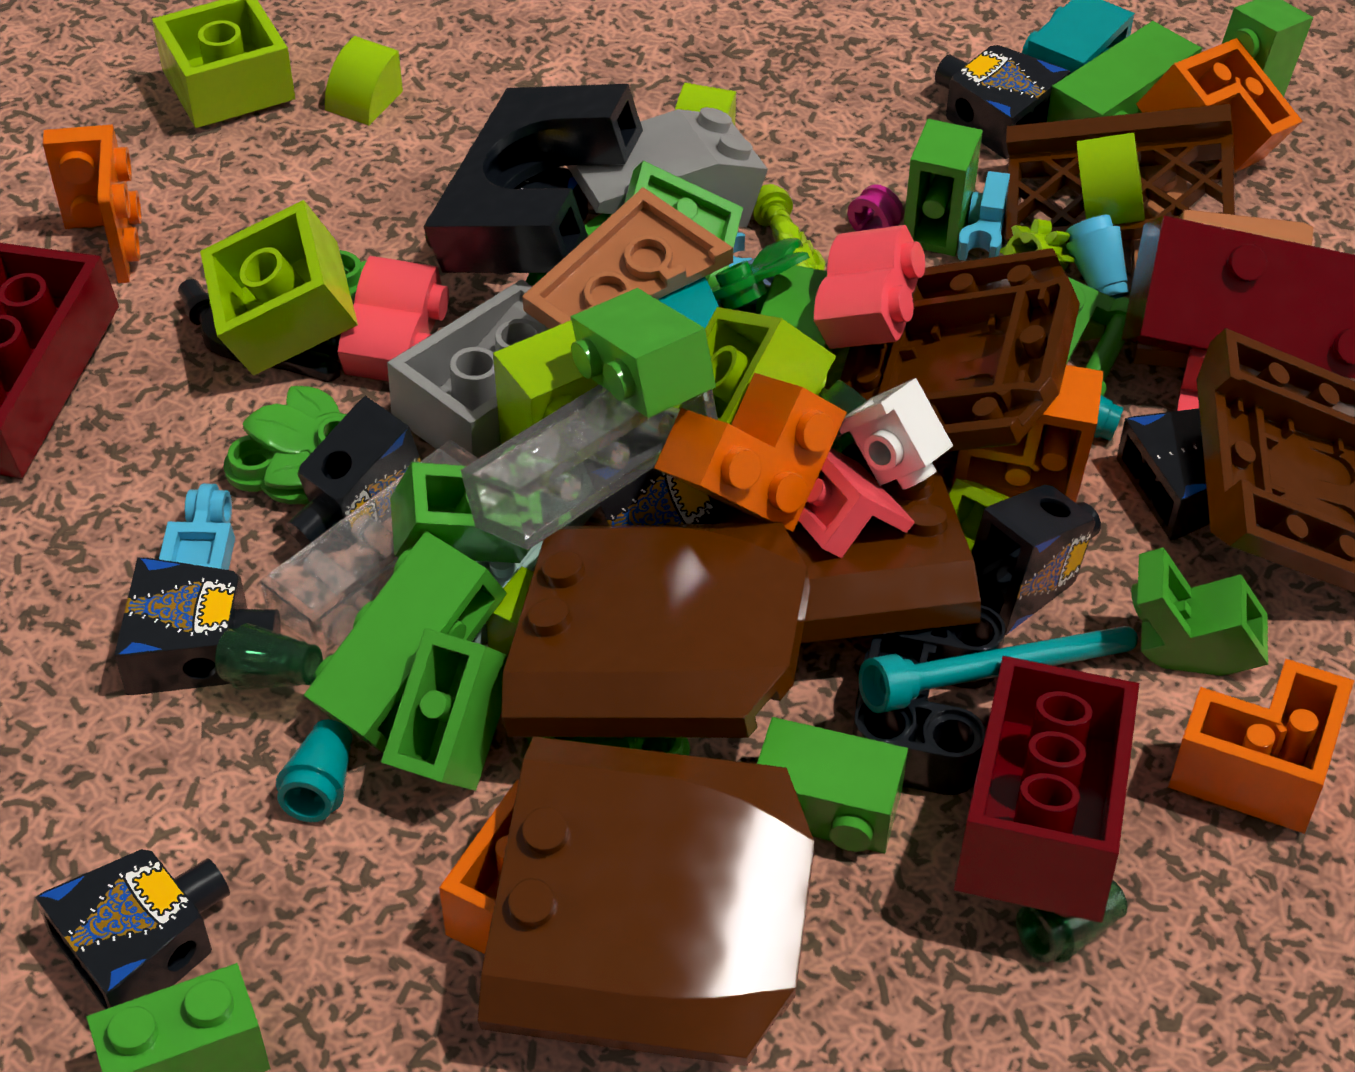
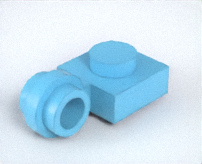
M202 483L198 490L190 489L185 500L186 522H167L159 560L229 570L235 543V535L230 523L232 515L230 492L228 490H219L217 484Z

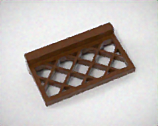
M1231 104L1007 126L1006 145L1009 154L1008 174H1010L1007 196L1006 245L1010 238L1014 236L1011 227L1014 225L1020 226V222L1036 209L1051 218V232H1066L1069 227L1079 223L1075 218L1085 208L1081 179L1076 177L1080 173L1077 141L1133 132L1135 134L1139 167L1164 166L1148 181L1141 177L1143 203L1150 199L1165 210L1155 218L1113 225L1120 226L1122 241L1141 239L1144 224L1163 215L1179 218L1184 209L1191 210L1189 207L1204 194H1208L1223 204V212L1219 213L1235 215V157ZM1221 159V162L1205 176L1189 166L1191 162ZM1178 175L1193 186L1175 200L1160 189ZM1052 176L1036 191L1021 182V178ZM1221 180H1222V187L1217 184V183H1219ZM1066 185L1080 196L1061 210L1048 201V199Z

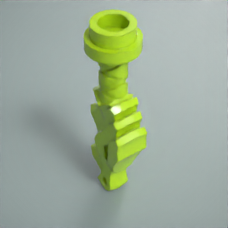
M774 184L763 185L752 212L757 223L762 226H770L776 242L787 238L801 240L804 247L797 248L793 253L807 252L810 258L796 264L797 266L824 270L826 262L821 253L813 248L811 241L806 239L804 232L800 231L799 227L790 218L793 202L788 192Z

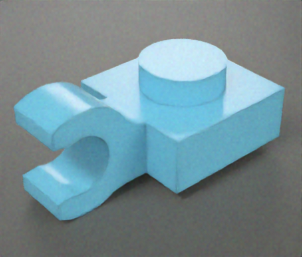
M988 171L983 193L973 192L968 226L964 227L959 233L957 250L959 260L966 261L968 251L972 248L987 250L989 252L988 258L1000 256L1001 232L1006 212L1010 174Z

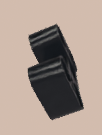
M981 605L980 623L873 635L870 651L867 650L864 661L868 658L897 654L903 659H909L914 664L1000 649L1003 648L1005 623L997 612ZM995 677L950 686L977 689L987 686ZM858 687L852 735L908 748L903 787L942 795H958L967 792L975 785L985 739V727L976 715L960 707L929 702L930 689L920 691L917 698L911 700L910 704L904 709L874 713L866 706Z

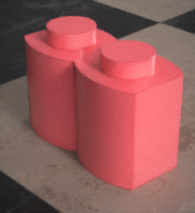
M906 225L841 233L834 239L828 257L827 277L823 279L818 288L814 304V322L829 349L897 342L902 336L906 322H909L913 316L912 293L918 278H921L925 272L923 248L919 242H914Z
M370 256L367 259L359 278L353 304L358 325L341 333L337 352L345 375L389 382L387 362L432 335L430 333L435 321H442L445 318L449 303V289L441 283L438 266Z

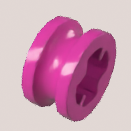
M872 184L866 187L860 196L850 203L847 215L854 230L863 231L898 226L904 218V209L897 195L889 188Z

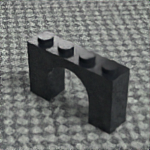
M629 84L506 88L423 226L427 244L433 249L442 273H548L587 238L588 234L572 188H514L526 179L552 168L571 165L626 164L643 131Z

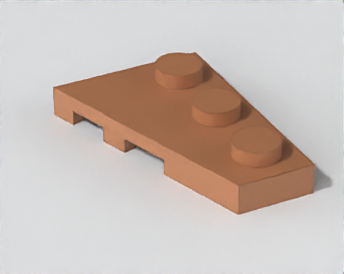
M642 187L522 296L523 310L551 329L570 321V316L636 288L659 299L733 263V247Z

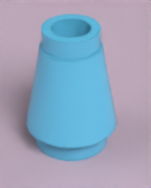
M1100 215L1069 227L1066 232H1069L1071 235L1069 238L1070 242L1065 247L1069 254L1075 258L1074 263L1087 286L1114 299L1128 295L1130 291L1127 285L1128 280L1120 226H1113L1110 215Z

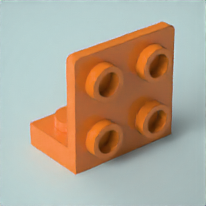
M113 124L44 130L43 147L65 229L104 226L118 283L130 282V262L140 261L139 236L136 227H132V225L141 224L142 213L138 191H128L126 181L132 180L131 159L128 147H118Z

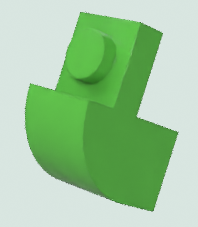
M1164 547L1139 554L1138 583L1132 585L1131 595L1135 611L1142 620L1141 652L1150 661L1164 669L1218 676L1268 665V614L1241 574L1191 588Z

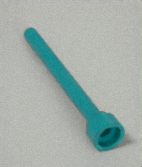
M1120 626L914 664L909 659H903L897 654L866 659L860 667L859 688L866 706L872 712H889L906 708L911 700L917 698L920 691L998 677L1003 656L1056 666L1129 652L1136 647L1138 635L1133 628Z

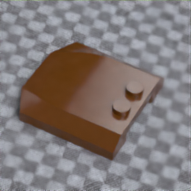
M1049 248L925 267L924 275L918 278L912 293L914 306L912 319L906 322L900 339L897 342L850 347L832 404L845 410L847 415L870 398L916 378L953 444V447L946 452L1018 444L1060 394L1080 306L1067 274H1065L1054 249ZM838 431L831 448L855 461L865 460L850 431L844 434Z
M1225 328L1209 343L1197 378L1211 533L1231 547L1355 593V381Z
M856 460L876 480L866 460ZM936 460L932 463L937 471L929 478L910 488L902 490L897 479L881 485L915 521L908 533L872 516L844 556L840 558L822 549L799 521L793 532L787 530L807 567L811 587L801 643L980 623L981 599L974 559ZM710 496L719 518L716 524L768 523L745 514Z
M783 523L559 526L547 529L503 670L501 718L507 736L749 738L758 727L755 717L770 699L781 701L794 684L811 588L807 567Z
M533 736L523 758L481 972L478 1023L481 1030L748 1066L757 1053V1046L778 1016L782 1017L795 998L814 857V839L787 768Z

